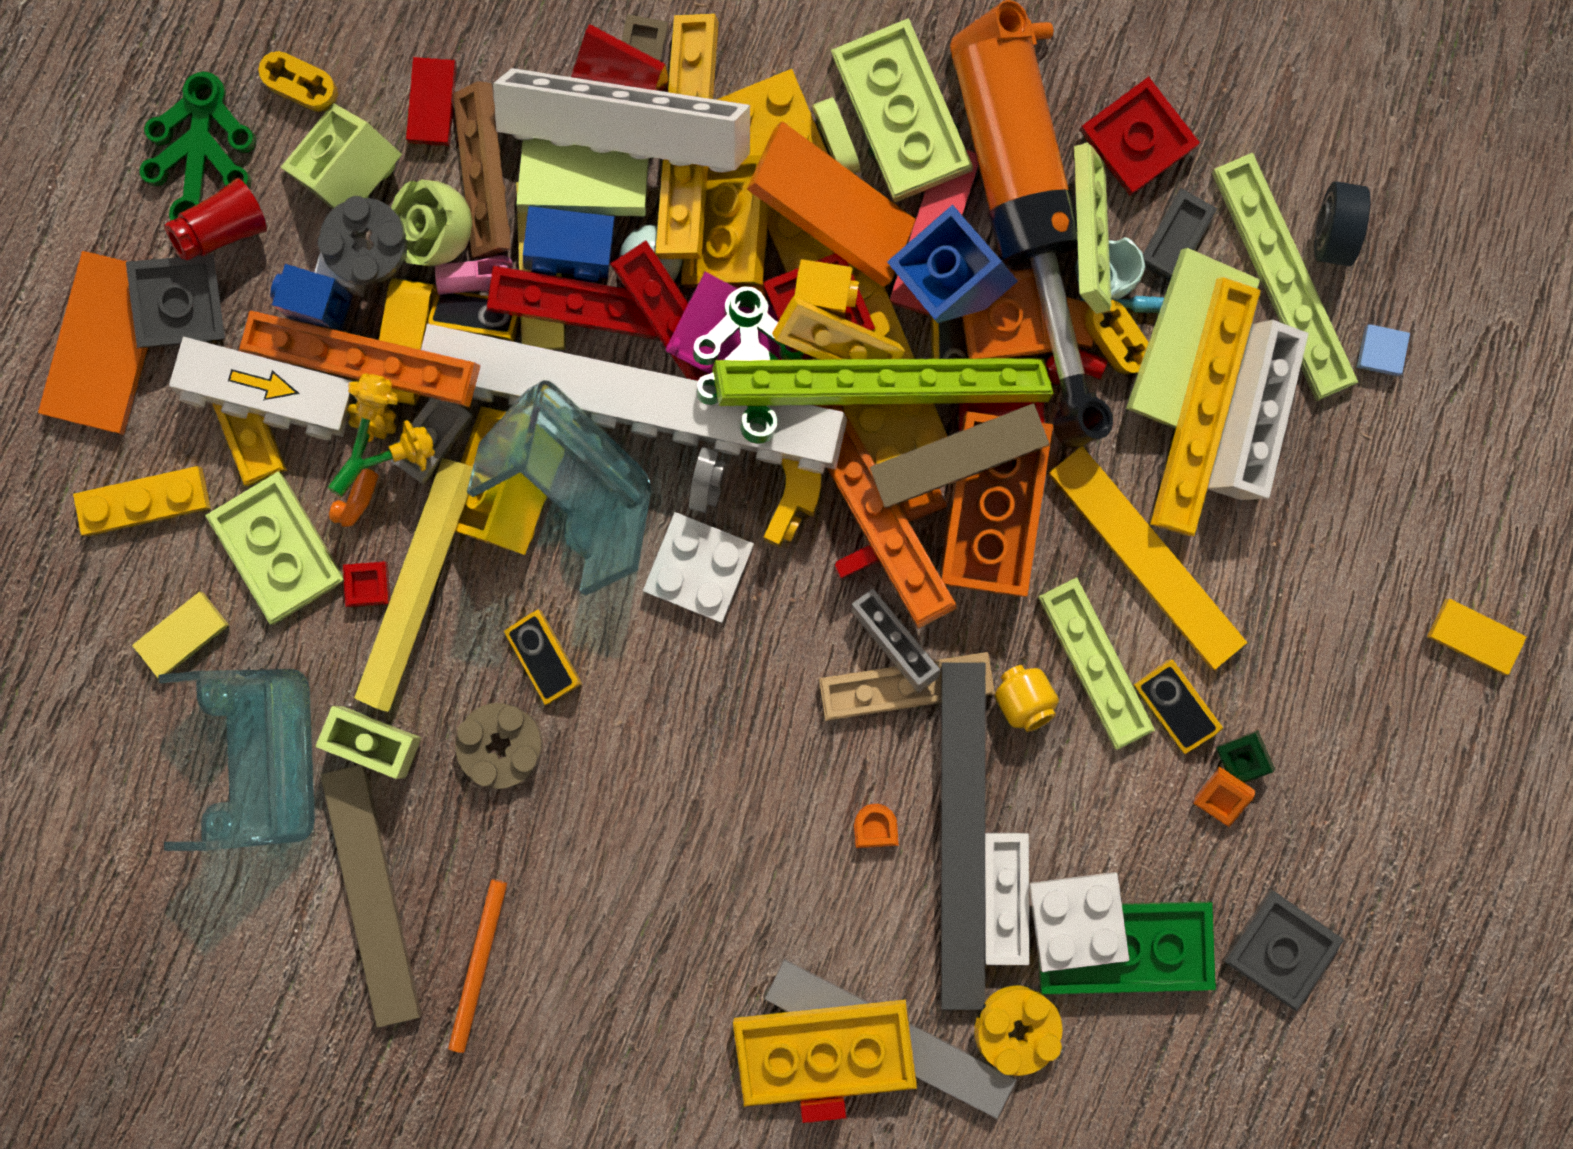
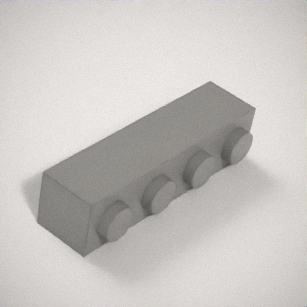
M871 589L852 603V613L918 693L939 678L940 669L874 589Z

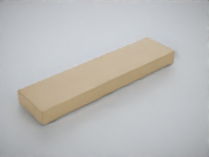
M984 652L933 660L940 669V676L919 693L896 666L819 678L825 721L941 703V662H985V696L993 695L995 691L989 654Z

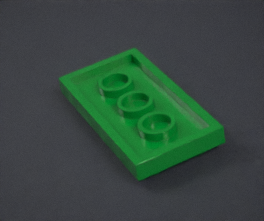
M1213 902L1122 903L1129 961L1046 972L1040 970L1039 963L1041 994L1216 990Z

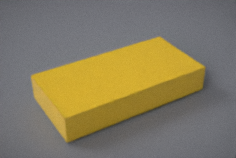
M1450 598L1444 600L1427 635L1428 638L1502 675H1509L1527 638Z

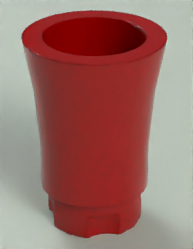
M236 178L219 192L196 206L179 213L178 218L164 224L166 234L174 250L182 260L185 259L186 261L197 255L204 256L225 245L267 231L266 221L256 198L247 185L239 178Z

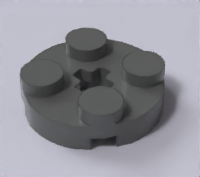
M352 196L345 202L337 205L325 218L318 237L317 245L322 252L327 266L339 278L354 285L370 284L376 281L380 283L388 280L400 269L407 255L406 233L403 222L392 208L372 198ZM366 231L372 232L370 240L374 244L370 250L363 247L359 252L355 251V236L358 233L364 234Z

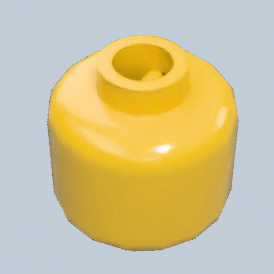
M1018 665L1001 675L1000 679L1003 683L996 689L994 697L1011 726L1014 728H1025L1027 732L1044 726L1056 716L1054 710L1059 703V698L1041 669L1029 668L1025 670L1023 665Z

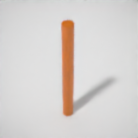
M491 879L448 1046V1049L451 1051L464 1053L467 1046L508 884L500 880Z

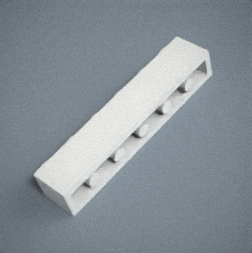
M511 68L493 83L496 132L512 134L514 138L519 140L538 138L550 140L556 146L575 144L590 147L592 151L599 153L611 151L629 153L635 159L654 157L669 160L671 164L678 166L690 164L709 166L715 172L735 171L750 154V105L514 68Z

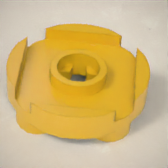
M1021 985L1009 986L996 991L984 1003L986 1007L981 1012L980 1019L976 1018L974 1025L975 1042L982 1056L1002 1074L1015 1076L1032 1074L1059 1056L1062 1049L1060 1041L1063 1032L1061 1017L1055 1005L1041 993ZM1020 1020L1024 1026H1028V1032L1025 1033V1037L1021 1040H1017L1015 1037L1009 1038L1008 1034L1014 1030V1022Z

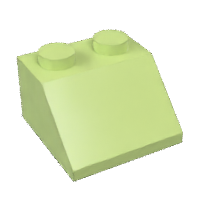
M333 103L283 163L281 168L334 209L352 196L369 198V194L378 183L391 175L396 161L402 154L368 122Z

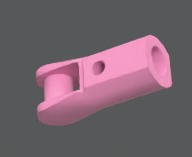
M498 255L477 261L446 263L435 266L438 295L475 291L489 292L493 265L512 269V260L507 256Z

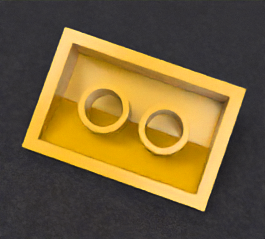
M481 406L461 463L476 468L477 473L455 532L525 555L528 545L534 537L535 526L542 506L548 498L549 487L556 467L563 456L568 434L530 417Z

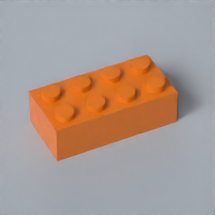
M967 411L963 417L961 431L1000 416ZM1042 423L1050 444L1053 424ZM1050 446L953 483L939 574L945 586L1020 598L1028 596Z

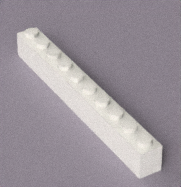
M427 324L421 348L424 351L467 360L481 365L472 397L477 400L492 402L494 396L509 399L508 405L515 408L533 411L534 404L549 407V414L574 420L575 413L590 416V423L612 429L615 428L616 422L632 425L631 432L647 437H656L657 431L674 434L673 441L689 446H698L699 440L715 443L714 450L731 455H739L741 449L757 452L756 459L780 465L782 459L785 458L798 461L799 469L823 474L825 467L836 470L847 424V418L844 412L813 405L767 406L777 416L775 433L769 441L755 444L746 440L740 431L741 419L747 406H719L718 403L706 405L697 398L696 389L698 381L431 324ZM706 385L703 387V390L708 394L716 393L714 386ZM760 424L750 425L753 431H765L764 427Z

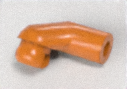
M363 469L353 483L347 503L341 500H336L332 503L329 519L333 523H341L342 527L354 525L369 505L379 475L373 470Z

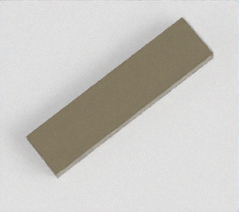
M1033 403L870 467L884 507L887 509L1050 446Z

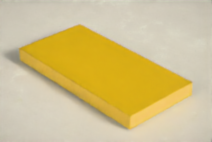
M906 999L737 1017L733 1020L744 1107L917 1089Z

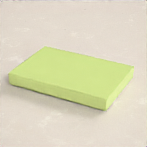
M538 138L523 140L516 203L518 213H528V206L598 215L646 216L649 158L635 159L629 153L617 151L599 153L592 151L590 147L575 144L556 146L550 140Z
M279 471L205 515L271 625L278 623L344 583L343 574L284 475Z

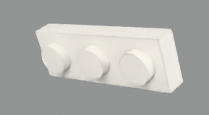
M985 833L986 965H1029L1028 833Z

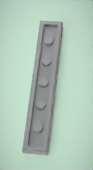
M786 959L783 960L765 996V1000L788 1012L870 1003ZM909 1023L916 1077L998 1119L1017 1079L1012 1075L1002 1074L991 1064Z

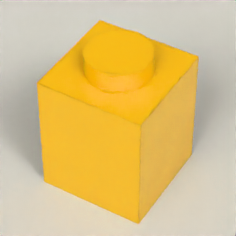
M800 259L794 297L845 319L846 306L855 307L859 281L851 280L852 267Z

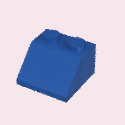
M953 204L887 261L937 323L987 309L1018 282Z

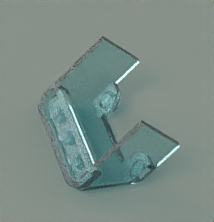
M543 380L533 385L522 394L480 441L467 493L475 497L520 472L568 515L565 539L569 547L585 559L579 591L586 596L638 571L651 495L650 481L643 468L555 384L548 380Z
M295 669L192 671L158 675L159 683H196L197 701L202 711L210 716L227 717L230 801L214 803L205 810L201 820L202 839L164 842V851H208L292 843L305 840L314 828L315 814L310 688L304 674Z

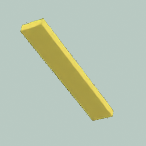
M445 458L441 460L354 697L376 709L389 712L477 473L476 468Z

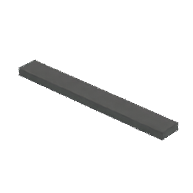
M941 662L942 1010H983L985 1008V662Z

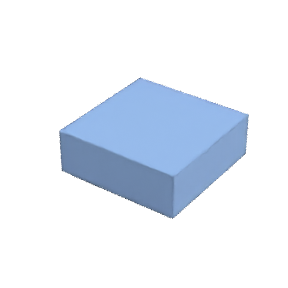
M1371 324L1366 325L1356 368L1400 376L1403 372L1410 333Z

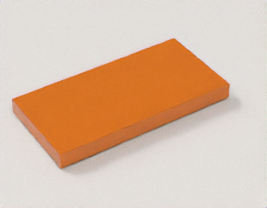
M783 121L774 128L747 187V190L882 287H885L892 281L895 271L887 261L906 246L916 219Z
M87 251L81 252L38 414L121 435L125 434L148 349H137L126 269L127 261Z

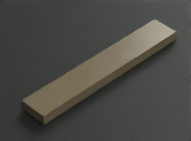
M357 765L320 774L376 1026L379 1028L420 1018L422 1014L366 767Z

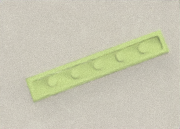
M1250 153L1214 169L1212 172L1214 180L1280 323L1309 333L1301 369L1315 400H1321L1358 383V380L1254 154Z

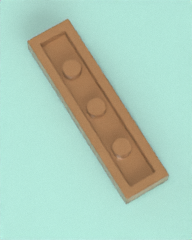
M477 81L453 93L465 200L470 208L472 218L470 236L472 258L485 259L511 249L505 202V186L503 184L500 160L501 149L496 132L492 84Z

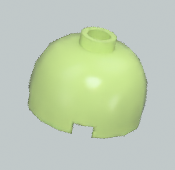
M421 179L418 182L410 181L404 184L396 194L391 206L403 222L405 228L407 255L404 261L409 264L438 266L457 258L466 248L471 236L472 218L465 198L450 185L442 182Z

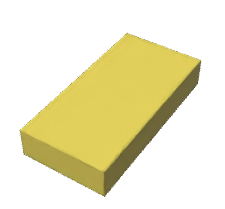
M198 592L132 646L157 678L163 679L226 629L229 624L204 592Z

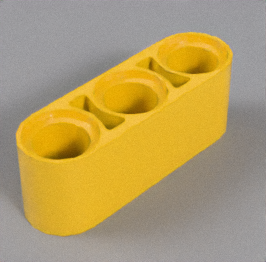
M392 278L387 291L379 340L421 350L428 318L437 293L436 285ZM391 389V392L398 395L399 403L417 405L420 395Z

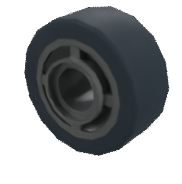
M1338 181L1330 184L1324 196L1316 223L1314 241L1316 261L1343 266H1352L1355 263L1362 249L1369 221L1371 199L1367 186Z

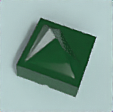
M1258 730L1216 747L1225 770L1244 783L1273 773L1276 770Z

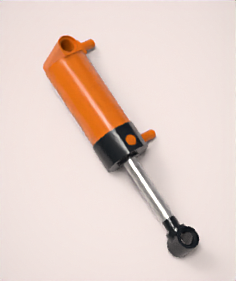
M1005 0L958 32L951 40L950 49L990 209L989 218L999 259L1004 265L1031 263L1064 397V400L1058 402L1060 409L1054 417V432L1057 439L1063 445L1069 448H1077L1108 436L1113 426V414L1110 407L1103 400L1097 398L1096 393H1089L1056 258L1057 255L1077 248L1078 239L1076 208L1072 192L1068 189L1034 46L1037 45L1036 40L1051 39L1054 28L1050 22L1031 23L1026 11L1019 3L1013 0Z

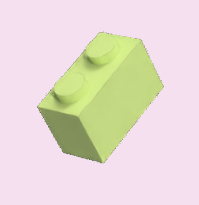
M332 706L315 747L392 778L400 779L406 778L422 737L344 706Z

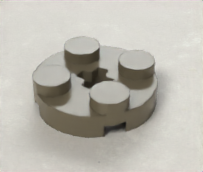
M506 703L483 705L471 712L458 727L455 743L456 756L464 773L476 784L494 789L512 787L529 778L538 765L543 750L541 730L534 718L519 707ZM496 733H499L501 739L509 738L511 746L505 749L506 756L503 758H499L496 752L490 753L488 750V745L493 742L492 736Z

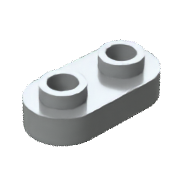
M705 447L701 448L691 484L689 509L706 513L709 505L717 506L726 463L719 460V451Z

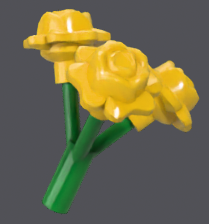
M366 373L362 374L359 382L348 383V392L358 400L357 404L348 406L347 411L350 415L348 424L351 427L358 428L351 457L327 487L340 498L343 497L363 469L390 459L397 462L406 458L409 462L418 464L421 471H425L426 459L435 454L434 449H432L434 446L433 440L429 433H427L426 428H413V425L406 420L403 421V433L400 436V442L388 446V451L362 459L367 443L372 441L374 436L384 439L387 433L393 434L397 429L394 424L396 414L389 409L387 404L397 405L398 395L391 392V381L385 380L382 376Z

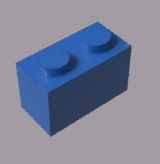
M528 206L523 248L524 269L551 276H556L557 273L574 275L575 279L585 282H596L599 278L608 279L614 233V216Z
M288 264L284 265L282 274L275 276L270 291V297L273 299L272 306L290 320L342 331L353 295L336 279Z

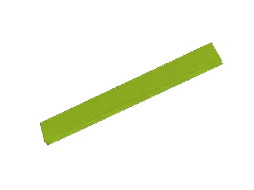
M1044 358L715 360L712 368L719 406L1049 402L1053 395Z

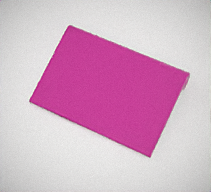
M704 272L667 345L666 352L711 374L714 364L705 366L695 361L693 357L694 343L700 336L708 335L726 317L724 311L726 299L737 288ZM768 305L767 314L778 322L773 308ZM748 307L739 308L743 313H753ZM739 329L720 346L717 360H725L741 344ZM758 330L759 343L782 360L779 355V345ZM708 346L699 348L703 354L709 355L714 352Z

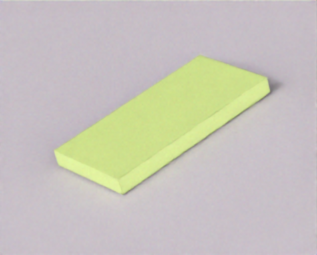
M909 18L831 50L832 58L894 203L973 171V165Z
M1189 248L1181 249L1126 409L1176 429L1216 279L1225 277L1256 289L1260 279Z

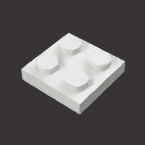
M675 512L643 592L723 623L754 543Z
M1116 872L1029 883L1040 970L1042 972L1129 961L1118 874Z

